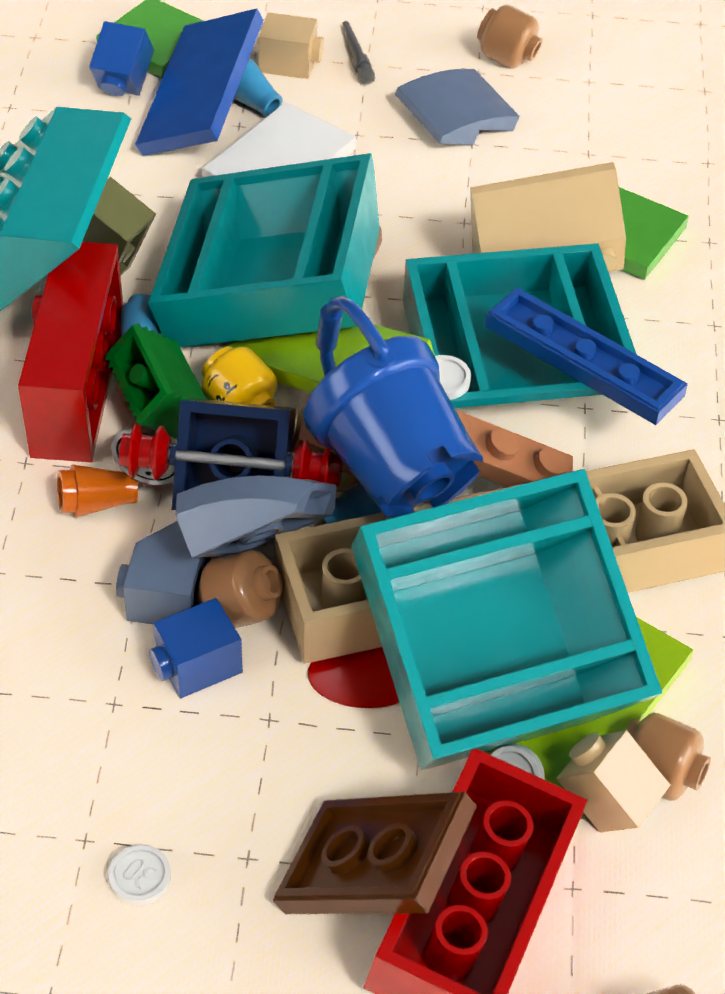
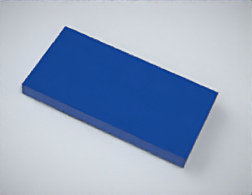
M257 8L184 26L135 143L142 156L218 141L264 21Z

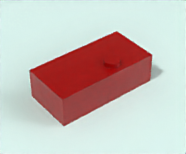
M82 242L79 250L48 273L43 294L35 295L32 308L34 328L18 383L30 458L91 463L93 461L113 369L109 368V362L105 361L108 351L120 339V309L124 305L118 244Z
M477 748L472 749L452 792H466L477 805L429 912L394 915L374 957L363 989L374 994H508L588 800Z

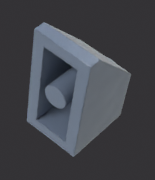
M178 521L136 542L129 565L121 564L116 582L117 597L124 598L127 621L153 625L156 621L199 605L196 590L198 581L200 580L202 570L211 561L212 557H191Z

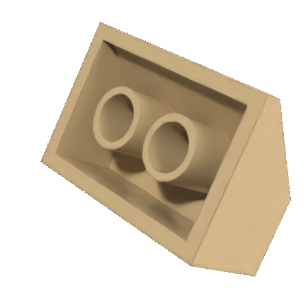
M614 162L470 187L473 253L599 243L608 272L624 269L626 234Z

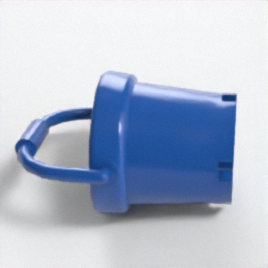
M346 296L331 298L328 304L322 306L320 310L316 346L320 350L324 378L310 393L303 409L306 428L319 444L337 453L375 501L386 520L414 513L415 510L412 506L429 501L432 507L449 503L476 479L480 470L474 461L483 462V456L471 440L440 383L439 364L430 346L416 336H396L384 340L370 318L357 303ZM343 311L357 325L370 346L351 355L336 366L333 350L337 347Z

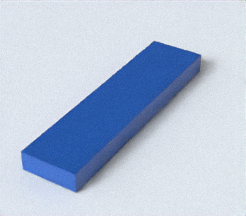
M518 287L486 313L485 327L655 426L686 395L688 383Z

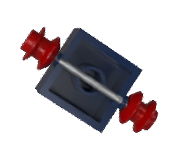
M188 398L180 400L177 443H171V438L164 426H159L154 436L143 435L140 424L135 423L131 434L123 433L119 448L120 466L128 467L130 478H135L140 468H146L151 470L154 480L158 481L166 473L169 465L175 466L171 510H176V497L178 493L205 483L247 476L290 478L292 473V478L315 480L335 484L336 487H340L342 460L337 454H333V450L326 447L324 452H313L308 440H304L295 450L293 459L291 447L295 430L296 408Z

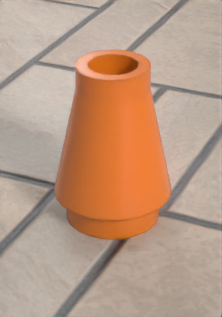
M72 464L70 470H59L57 473L59 510L61 514L73 513V516L77 518L120 505L137 503L138 482L124 472Z

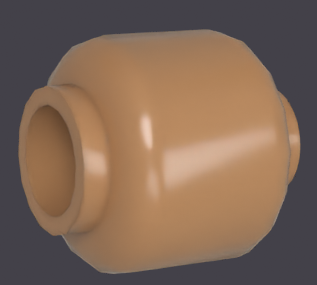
M510 4L502 5L497 10L491 8L483 18L477 32V39L481 41V51L483 54L512 69L520 66L525 59L532 62L543 42V39L537 36L539 32L537 19Z
M244 550L209 561L202 570L196 589L197 600L201 604L217 598L235 628L260 623L271 618L279 607L283 591L282 576L271 560L259 551Z
M656 712L648 714L641 721L633 719L626 730L670 784V787L661 798L675 801L685 793L688 787L698 791L711 763V757L702 754L704 740L701 732Z

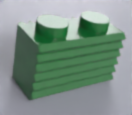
M138 323L132 325L106 354L105 361H108L109 368L113 369L112 374L116 376L115 381L119 382L118 388L123 390L122 395L126 396L125 402L130 404L129 409L133 411L132 416L137 418L136 423L154 431H157L159 426H164L169 436L177 439L180 400L188 398L206 399L176 339L170 340L169 336L163 337L161 333L156 334L154 330L149 331L147 326L141 328Z

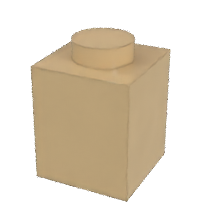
M267 12L258 36L259 69L262 73L309 79L314 63H321L324 50V38L317 36L318 19Z
M627 730L605 735L592 733L581 739L569 753L571 761L556 778L564 789L588 800L583 812L600 833L639 828L670 787L668 781Z

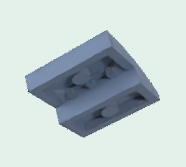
M474 68L450 69L424 75L399 86L395 92V96L439 144L473 145L480 130L514 131L520 115Z

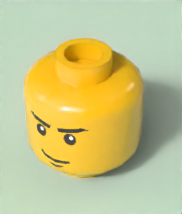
M227 346L221 348L204 364L202 369L204 377L201 389L208 400L275 405L273 396L277 390L278 379L273 371L249 347L232 348Z

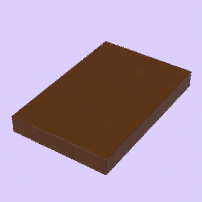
M466 792L325 800L272 901L284 914L428 913L477 805Z

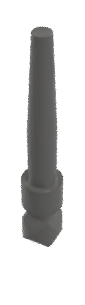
M344 21L342 26L353 56L352 63L355 71L358 73V78L363 85L374 82L375 72L369 57L364 54L349 21Z

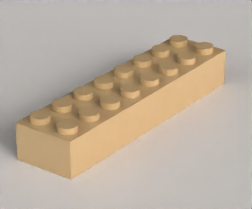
M695 449L586 471L628 593L725 572V503ZM514 486L456 497L449 503L511 488ZM430 503L412 506L415 512L433 508ZM383 513L275 534V567L279 570L283 580L281 595L304 664L382 647L351 545L360 526L386 520Z

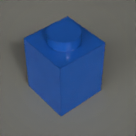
M108 21L103 22L89 69L98 87L104 92L114 96H123L125 93L140 96L154 52L146 30Z
M217 598L153 623L155 647L149 649L152 666L162 682L167 679L170 680L180 699L243 673L242 639Z

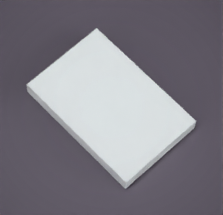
M285 102L202 168V177L345 157L356 149V136Z

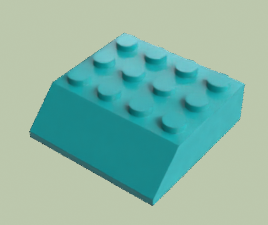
M57 106L42 120L38 116L32 118L20 133L19 140L15 144L7 141L0 147V311L80 249L131 122V118L124 112Z
M366 153L190 179L148 302L163 337L169 336L170 340L176 339L179 347H197L204 344L247 341L281 335L292 336L299 333L316 332L318 330L320 310L333 297L346 296L357 303L362 309L380 231L372 154ZM342 311L340 330L357 327L348 314Z
M599 243L405 259L403 305L410 334L430 339L434 356L449 355L465 362L471 372L468 391L461 397L450 400L454 408L602 395L485 327L486 313L516 287L636 354Z
M585 468L360 526L351 547L421 771L468 758L472 749L475 748L483 752H489L506 745L520 743L582 725L663 694Z

